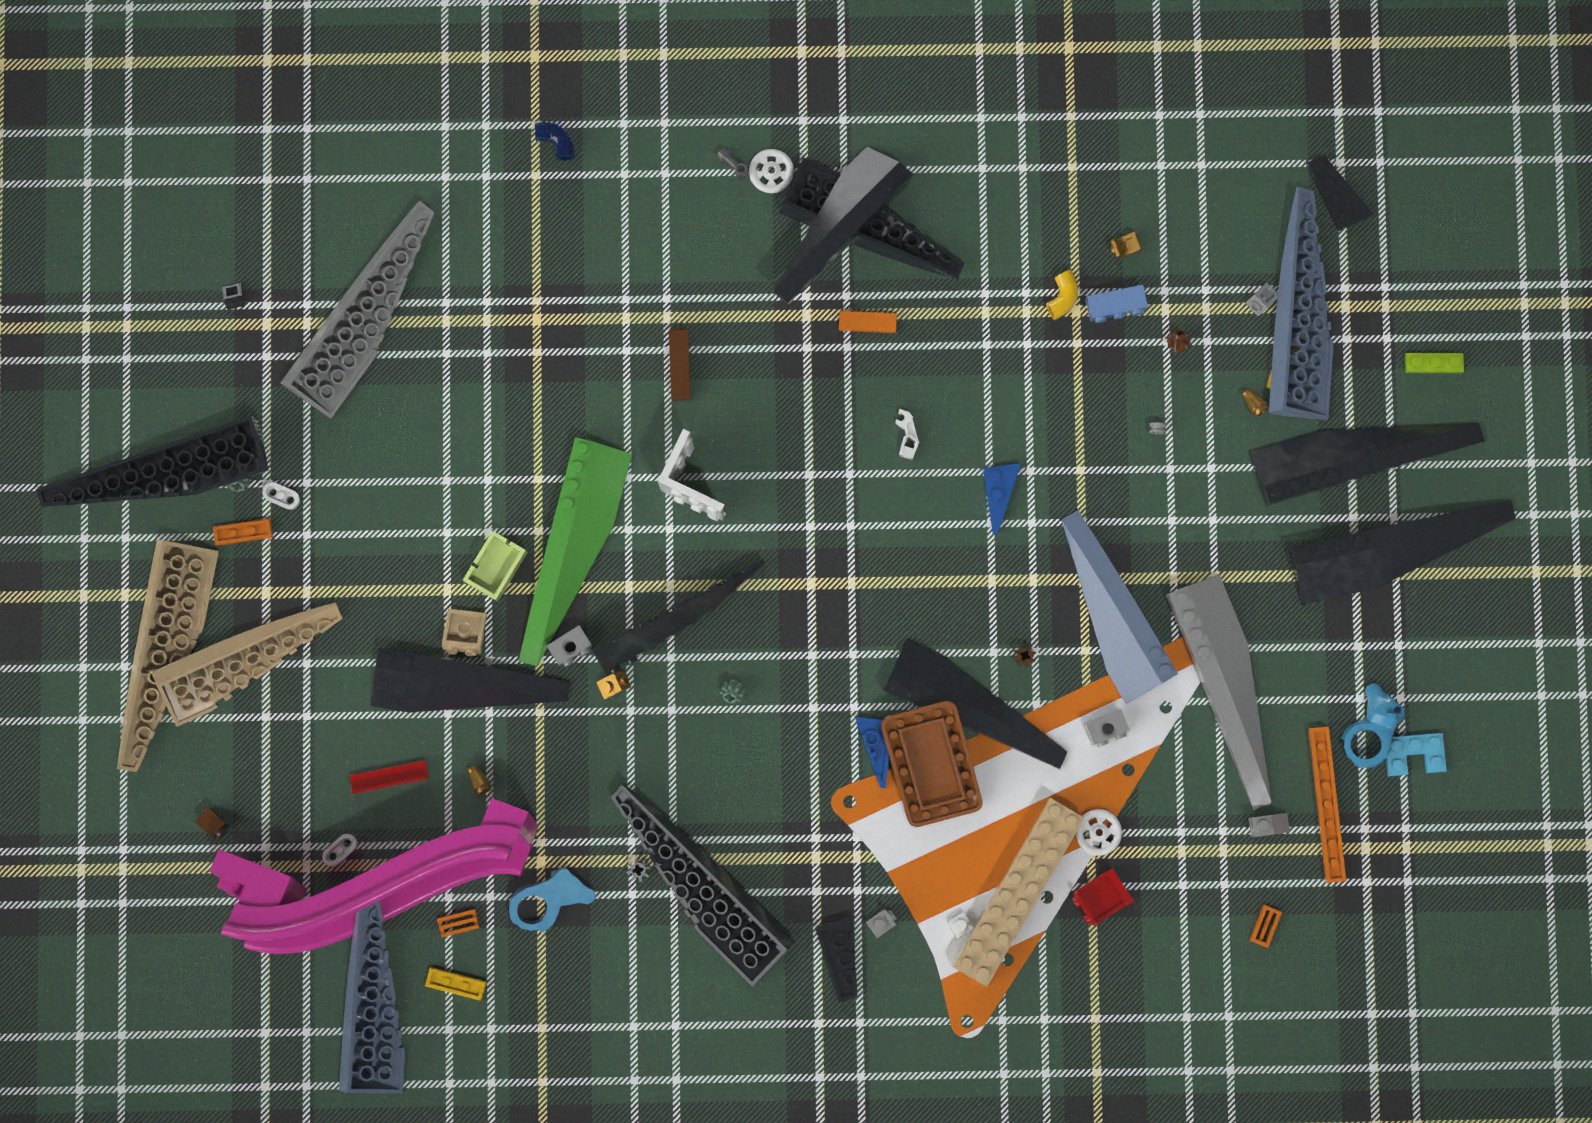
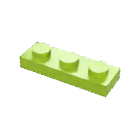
M1463 353L1405 354V373L1464 372Z

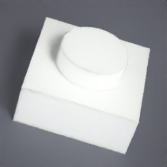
M964 912L947 921L957 939L974 929Z

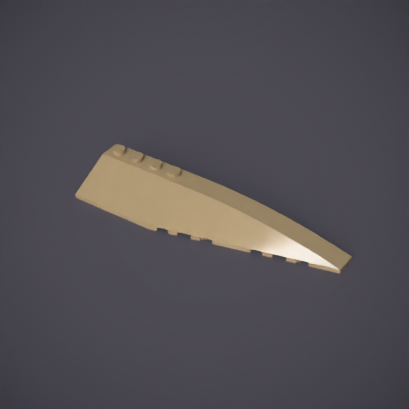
M164 540L156 541L131 671L117 769L137 772L148 744L153 738L154 731L159 721H161L166 708V704L151 672L189 656L192 649H194L197 643L196 640L204 628L219 551Z

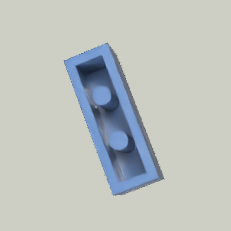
M1143 285L1090 295L1085 299L1090 322L1095 321V323L1107 321L1106 318L1110 317L1121 319L1125 317V314L1130 313L1133 316L1140 315L1148 307Z

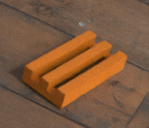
M1263 904L1249 941L1269 948L1282 912ZM1266 910H1268L1269 912L1257 940L1255 938L1261 926ZM1273 913H1276L1265 942H1262Z
M475 909L437 919L441 938L480 928ZM470 914L473 915V918L443 925L442 922ZM470 922H474V924H475L474 926H470V927H466V928H462V929H458V930H454V931H450V932H446V933H445V930H444V929H446V928H450V927H454V926H458V925H462V924H466V923H470Z

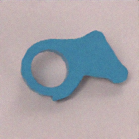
M1377 683L1369 684L1365 690L1368 698L1367 717L1348 726L1341 739L1345 740L1344 750L1347 757L1359 768H1373L1384 762L1391 749L1395 728L1406 715L1405 709L1386 694ZM1371 731L1380 738L1382 743L1381 750L1374 758L1361 759L1352 752L1351 741L1358 732Z
M566 867L559 868L557 871H551L550 879L525 886L514 893L509 903L510 918L513 924L515 923L521 929L529 931L540 929L542 933L554 924L561 906L576 903L590 904L595 900L596 895L593 889L584 885ZM527 896H539L547 904L544 915L534 921L521 918L517 913L518 904Z

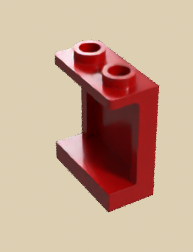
M1110 868L1072 893L1074 896L1072 898L1073 903L1077 908L1081 907L1085 913L1082 915L1088 925L1092 924L1094 927L1124 906L1134 902L1113 868Z

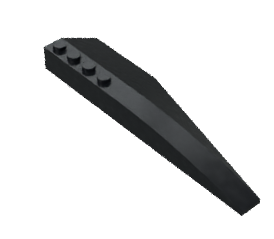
M1479 423L1321 430L1249 452L1267 507L1482 443L1485 440Z

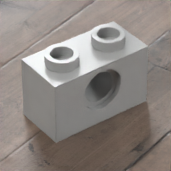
M580 625L547 645L558 665H564V667L574 662L573 658L579 654L582 657L591 651L590 647L593 646ZM570 642L576 645V649L572 653L566 651V645Z
M1121 709L1084 724L1092 746L1097 744L1098 747L1108 744V739L1115 737L1118 740L1126 737V732L1130 731ZM1104 724L1112 726V733L1110 735L1103 732Z

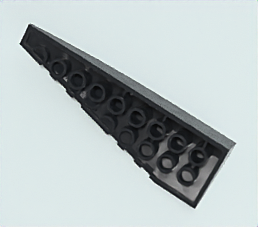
M866 147L843 169L773 293L788 305L909 185L913 173L899 161Z
M803 157L783 202L780 214L811 227L838 180L840 173ZM887 207L850 242V244L884 257L958 280L964 266L962 260L948 250L937 246L934 240L923 236L920 230L909 226L906 220Z
M379 648L375 665L371 706L414 713L568 701L571 682Z

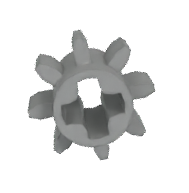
M635 858L634 865L628 863L631 871H627V874L632 873V881L639 877V881L642 882L643 876L649 877L646 870L651 867H645L646 860L639 863L638 859ZM638 864L644 868L640 876L633 871Z

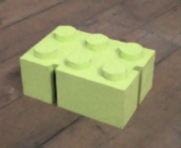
M492 531L474 560V563L479 567L476 569L471 565L463 581L498 602L528 552L513 542L509 543L506 538Z

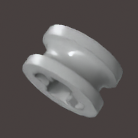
M1149 423L1151 430H1149L1150 434H1166L1164 429L1166 423Z

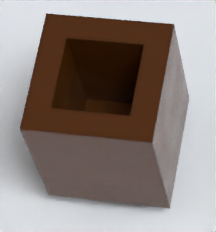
M207 808L195 821L211 838L216 836L219 838L227 830L225 827L228 823L213 808Z

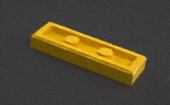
M430 967L425 986L482 1001L487 981Z

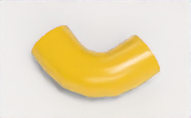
M1072 270L1065 271L1054 278L1060 290L1059 295L1046 303L1047 310L1053 320L1064 316L1073 308L1077 301L1078 285Z

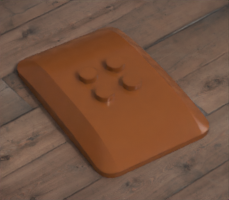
M942 701L890 715L883 719L881 724L882 732L910 825L921 827L974 813L982 808L983 800L958 710L953 702Z

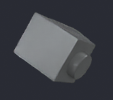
M1287 813L1248 818L1251 837L1290 832Z

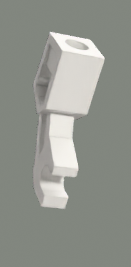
M899 409L898 414L903 415L904 420L899 421L896 419L895 424L902 428L906 434L903 438L899 456L913 460L919 444L913 416L908 411ZM907 439L914 442V449L904 446Z

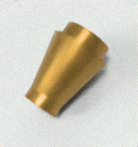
M1251 388L1242 394L1252 415L1259 417L1268 410L1267 402Z
M478 765L468 769L474 792H477L480 796L492 789L490 780L483 774Z

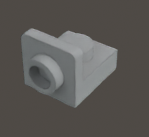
M1266 282L1246 301V305L1259 316L1278 298V293Z
M883 909L866 923L876 938L896 926L894 921L897 918L891 910L887 912L886 909Z

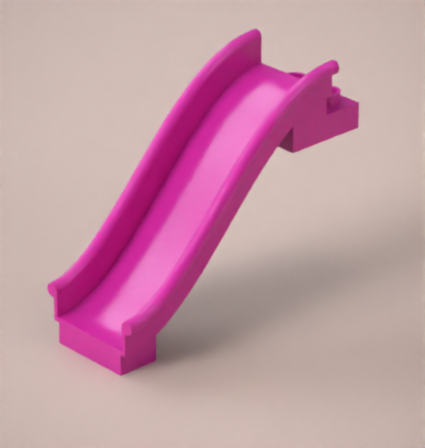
M491 799L481 826L462 829L431 840L345 883L306 899L304 897L308 889L291 876L218 850L209 872L220 878L217 888L239 899L233 908L228 922L224 924L221 934L246 940L244 943V948L269 954L299 953L337 943L353 936L356 912L380 901L382 922L436 895L469 881L496 874L521 876L539 825L528 811Z

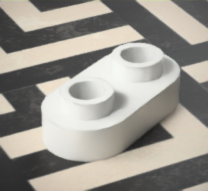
M275 482L267 483L263 488L264 498L283 508L293 510L300 504V496L289 488ZM275 489L276 495L271 496V490ZM293 497V503L289 504L288 498Z
M351 834L341 835L323 852L322 859L324 863L328 866L339 865L355 851L358 844L357 839ZM346 840L351 841L350 847L345 846ZM332 853H335L337 856L335 860L330 859Z

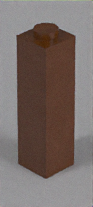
M674 327L673 330H669L672 401H691L688 330H684V327Z

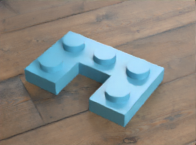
M1443 733L1393 737L1391 749L1386 758L1387 776L1408 775L1406 755L1424 754L1426 773L1446 772Z

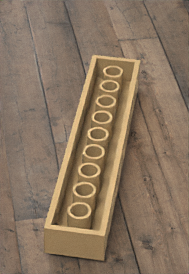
M1052 798L1048 799L952 967L982 985L988 986L1083 822L1084 817Z

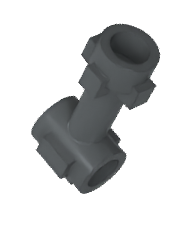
M722 148L717 154L719 161L722 163L726 161L736 170L735 175L738 178L746 177L748 175V166L745 163H738L731 156L732 152L729 149Z

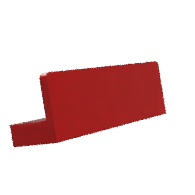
M426 760L349 775L352 787L350 793L353 795L430 780Z

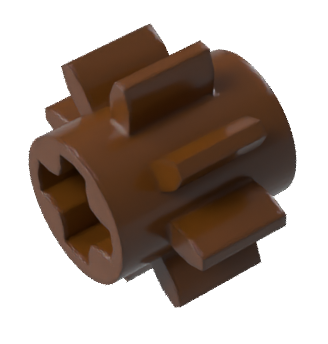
M1182 329L1174 330L1173 334H1168V347H1171V350L1176 353L1184 352L1185 347L1190 348V335H1187V332Z
M1021 644L1020 651H1013L1017 655L1012 660L1019 662L1018 667L1025 664L1029 668L1028 662H1035L1032 655L1036 654V652L1030 651L1031 645L1023 648ZM1027 652L1029 659L1022 661V656L1019 654Z

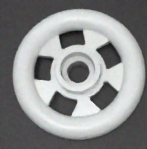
M766 149L756 154L749 166V176L757 189L766 193H777L787 188L794 176V166L791 159L784 152L777 149ZM767 157H776V162H767ZM759 163L764 164L762 171L756 170ZM782 163L786 166V171L781 172L779 166ZM774 168L775 172L769 173L768 169ZM762 176L769 180L766 185L760 181ZM781 176L783 181L776 185L774 180Z
M1095 809L1085 813L1082 816L1084 820L1076 832V839L1080 847L1085 852L1095 856L1107 855L1114 851L1122 837V828L1118 819L1112 813L1102 809ZM1092 818H1096L1098 823H1095L1092 826H1090L1088 821ZM1105 819L1112 824L1109 828L1102 824ZM1097 829L1102 830L1101 836L1096 835L1095 832ZM1089 830L1090 839L1084 838L1083 831ZM1109 833L1114 835L1111 843L1106 841ZM1093 841L1102 842L1101 848L1093 847Z

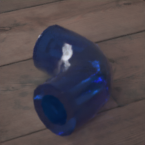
M535 123L536 142L548 141L553 143L557 160L568 161L575 158L572 138L564 128L554 123Z

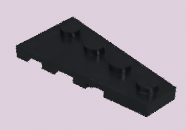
M1325 155L1306 163L1338 232L1374 215Z
M852 916L816 927L815 929L839 1003L858 997Z

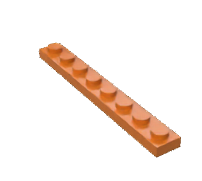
M1329 727L1309 728L1326 883L1346 881Z

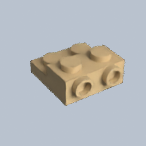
M448 609L442 639L443 650H446L448 654H457V651L465 652L467 656L471 657L481 654L486 613Z

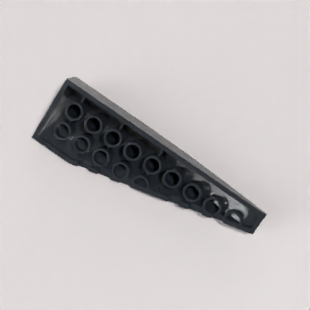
M762 559L741 570L738 575H731L723 580L722 584L718 583L710 586L706 593L699 592L671 607L673 611L665 610L654 617V621L649 619L640 623L637 626V630L630 628L592 649L605 673L608 674L610 672V674L621 670L620 666L626 663L628 666L638 661V656L665 642L702 618L765 565L764 560Z
M906 639L883 692L919 708L942 701H951L957 707L962 727L1057 769L1061 768L1067 755V751L942 654Z

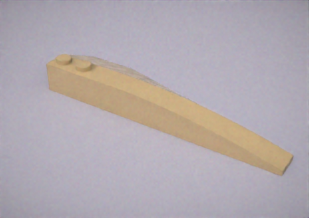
M336 603L317 607L248 630L151 672L176 727L216 709L218 706L215 702L221 698L227 701L233 697L230 692L237 687L243 690L248 686L249 679L252 677L258 679L281 663L283 656L288 653L292 655L298 651V646L304 642L309 643L312 641L314 635L329 629L340 621L342 616Z

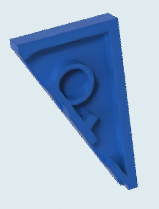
M1020 463L983 468L993 535L999 532Z
M856 717V723L879 786L885 789L889 753L881 728L883 720Z

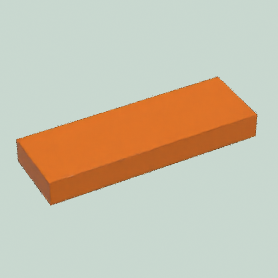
M840 311L839 331L896 333L897 313Z
M270 518L213 527L215 546L273 538Z

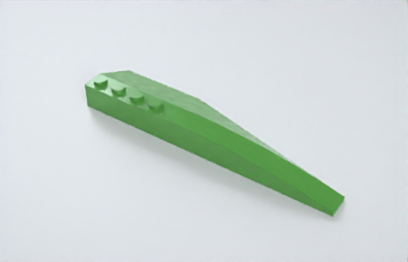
M575 437L535 590L519 662L538 666L548 648L547 645H549L557 632L561 621L565 617L596 557L611 533L632 458L631 453Z

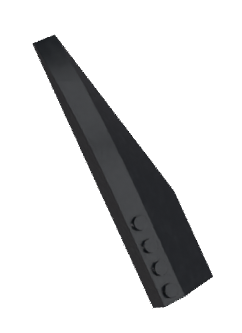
M249 416L37 488L36 491L41 507L190 496L269 471L258 419Z
M1512 501L1441 514L1291 547L1288 549L1301 605L1377 589L1516 519Z
M623 783L611 796L623 817L627 818L631 824L630 828L633 833H636L642 841V847L651 855L652 858L650 859L666 884L670 885L675 893L673 895L677 901L680 900L685 908L684 912L688 918L691 917L697 932L753 987L796 942L707 853L657 809Z

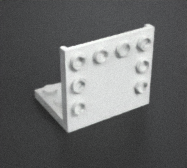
M683 429L658 479L659 487L662 492L674 497L673 501L681 505L685 502L691 505L690 509L698 513L704 511L710 519L715 521L720 519L723 521L726 515L723 512L724 504L675 481L678 473L682 474L686 466V457H690L694 450L691 433Z

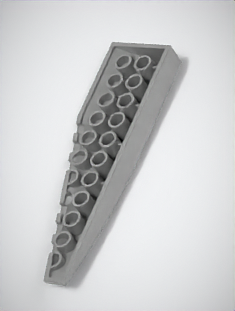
M421 201L417 202L364 268L280 383L330 419L377 355V349L384 338L386 327L391 321V315L402 294L408 273L413 267L415 256L419 252L422 239L426 235L435 213Z
M1218 574L1166 595V598L1252 809L1255 810L1272 802L1250 652L1231 601Z

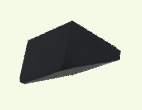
M241 283L222 287L223 301L227 309L245 306Z

